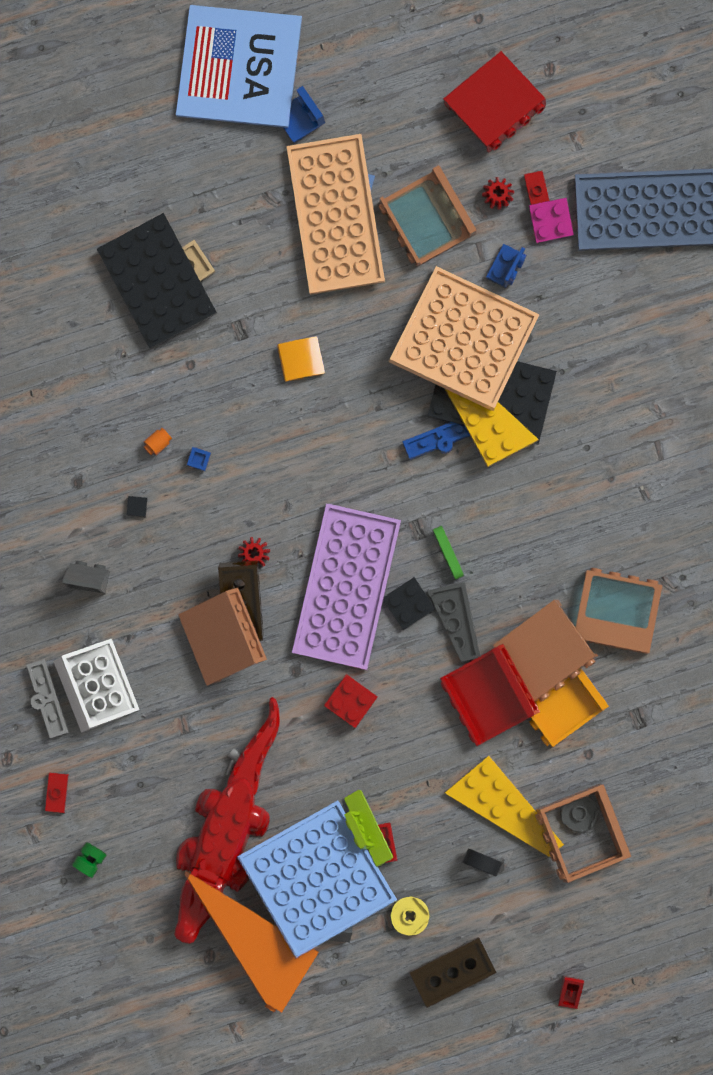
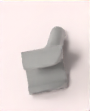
M236 748L232 749L228 754L232 761L227 769V776L231 775L233 767L241 755V752Z

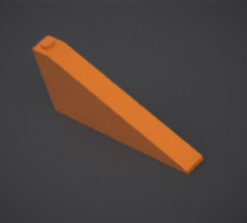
M186 871L184 873L185 877L259 996L266 1003L265 1007L273 1012L276 1009L283 1012L319 952L316 949H312L295 958L275 924Z

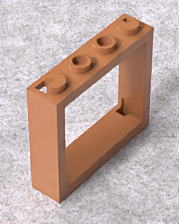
M597 784L536 809V820L543 827L544 832L542 835L546 844L549 843L551 851H549L550 857L553 862L556 861L558 866L556 872L559 879H563V882L569 883L631 857L604 784ZM595 793L617 854L568 873L545 813Z

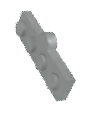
M46 659L26 665L36 695L31 698L30 702L34 709H41L50 739L69 733Z

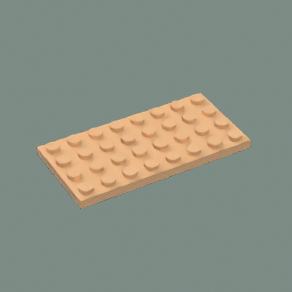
M356 134L287 146L310 295L384 283L385 277L362 135Z

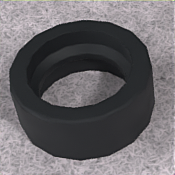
M469 848L463 860L464 864L493 876H497L502 862Z

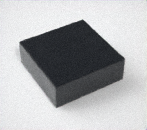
M128 496L127 516L146 517L148 498Z

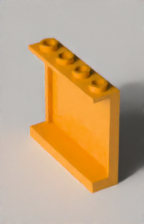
M582 668L579 670L580 674L574 679H566L564 681L565 685L557 691L555 689L551 690L548 693L550 696L542 702L539 700L535 701L540 712L530 717L529 723L535 731L539 730L543 736L540 738L546 746L550 745L553 748L609 707Z

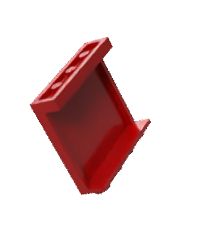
M502 51L443 98L449 111L452 110L486 146L488 153L492 150H497L506 138L509 139L514 136L519 127L526 126L535 114H540L546 106L545 97Z
M504 644L493 648L491 651L440 678L443 690L448 692L451 698V705L454 709H457L460 714L459 719L461 723L467 727L469 738L476 746L540 712Z

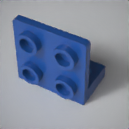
M303 86L296 90L298 97L292 100L289 128L283 127L293 143H296L325 124L324 116Z
M503 244L486 279L504 288H507L508 284L512 285L518 273L516 271L517 267L521 269L527 256L524 254L525 248L522 247L520 251H517Z

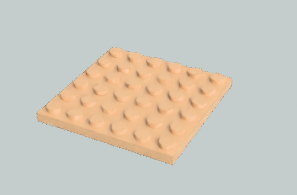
M436 266L389 362L494 411L539 314Z

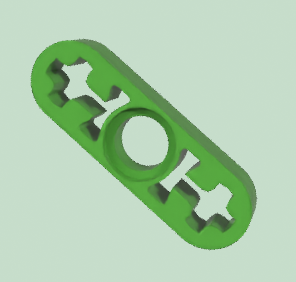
M443 527L434 528L433 533L454 579L463 577V571Z

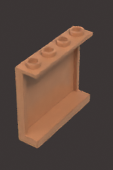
M238 588L225 591L178 614L207 686L267 660Z
M559 600L550 602L493 645L497 647L504 644L534 701L539 700L542 702L550 696L548 693L551 690L555 689L557 691L565 685L564 681L566 679H574L580 674L579 670L585 666L587 669L596 662L594 659L598 657L597 654L593 653L565 614Z

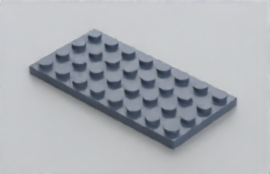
M713 169L575 174L578 251L713 245Z

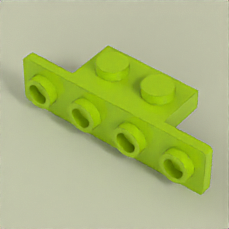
M357 790L345 797L344 800L350 810L344 814L345 822L354 835V842L357 847L369 850L376 866H381L393 859V855L362 790Z

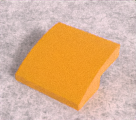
M317 337L304 338L277 345L285 382L325 374Z

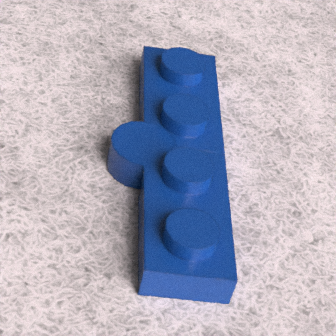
M450 422L402 442L409 460H412L437 449L441 453H449L453 448V443L470 437V434L465 426Z

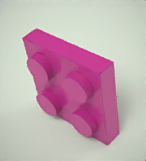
M566 197L528 205L536 243L574 235Z

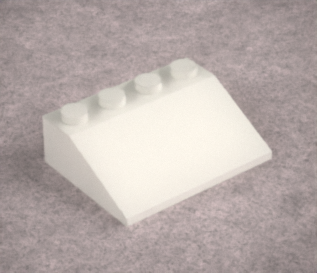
M112 639L71 652L53 661L81 733L139 710Z

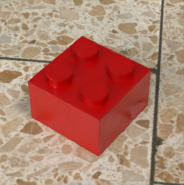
M346 674L324 707L356 729L378 696Z

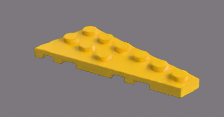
M445 389L487 467L539 440L499 402H497L494 411Z
M487 756L445 792L448 796L550 857L549 851H551L549 843L546 844L542 835L544 832L543 827L538 824L535 817L537 812L490 756ZM553 832L558 848H561L564 844Z

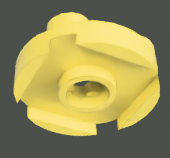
M404 897L394 904L391 912V921L399 933L408 936L417 935L424 931L428 925L429 910L426 904L419 898ZM407 911L410 913L412 911L415 912L414 921L405 920V913Z

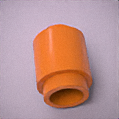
M161 428L144 441L145 446L143 448L148 454L157 456L170 444L169 441L172 438Z

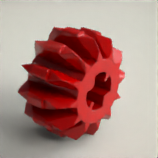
M496 177L495 183L490 179L488 180L489 186L484 185L483 187L487 191L482 193V197L486 198L484 203L492 202L491 209L497 205L498 210H501V204L507 208L509 205L507 201H513L510 195L514 194V190H509L512 184L508 183L505 185V178L502 179V182H499V178ZM496 190L503 193L501 197H497V194H495Z
M250 537L251 544L244 540L243 544L246 548L239 546L238 549L244 553L238 554V558L245 557L242 561L258 560V563L264 567L265 563L262 559L266 561L270 559L264 555L270 553V549L263 550L267 543L264 542L260 545L261 538H258L256 543H254L253 537ZM257 549L259 556L251 558L249 552Z

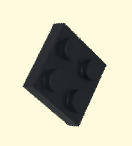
M415 577L383 598V601L403 631L435 610V607Z

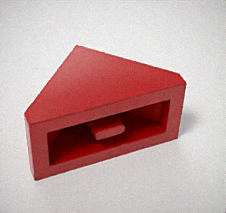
M563 976L558 1006L578 1009L584 986L583 979Z

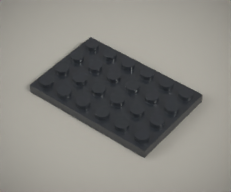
M164 213L97 248L150 349L217 314Z
M517 361L498 402L539 439L534 443L539 445L557 371ZM435 384L427 417L465 426L446 390Z

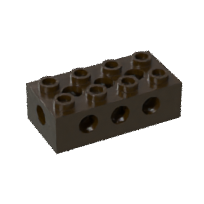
M258 560L219 563L220 594L231 589H239L242 599L246 601L245 606L259 641H263L264 630ZM242 580L244 585L238 586L235 584V581Z
M479 937L409 971L426 1008L497 973ZM468 958L475 960V966L471 969L465 967V961ZM450 967L458 969V974L455 977L447 975ZM438 976L441 982L437 986H432L430 978Z

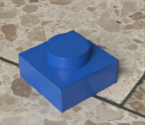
M192 447L187 466L206 471L211 452Z

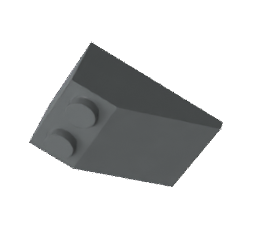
M76 561L75 564L70 563L62 583L69 588L106 594L110 571L106 570L104 565L95 564L94 567L87 566L86 562Z

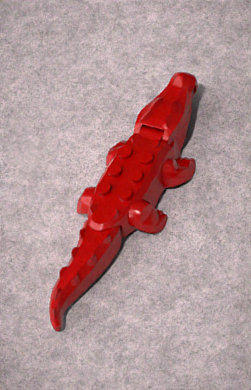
M274 697L269 699V715L266 722L238 758L228 779L227 786L222 792L215 789H205L200 794L196 802L195 811L205 817L199 836L184 840L177 851L176 866L178 870H188L190 874L222 893L226 886H230L232 890L238 892L247 883L249 877L237 856L243 854L250 835L263 837L269 827L270 815L264 808L255 805L254 796L259 787L264 761L280 726L279 707ZM186 879L181 889L178 923L174 935L179 941L191 944L196 940L200 929L210 918V915Z

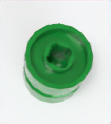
M85 842L80 850L81 856L75 858L72 866L93 878L98 870L97 865L102 864L107 854L92 844ZM89 855L93 857L92 862L86 859Z

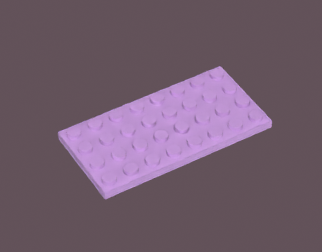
M326 503L292 653L367 670L401 520Z

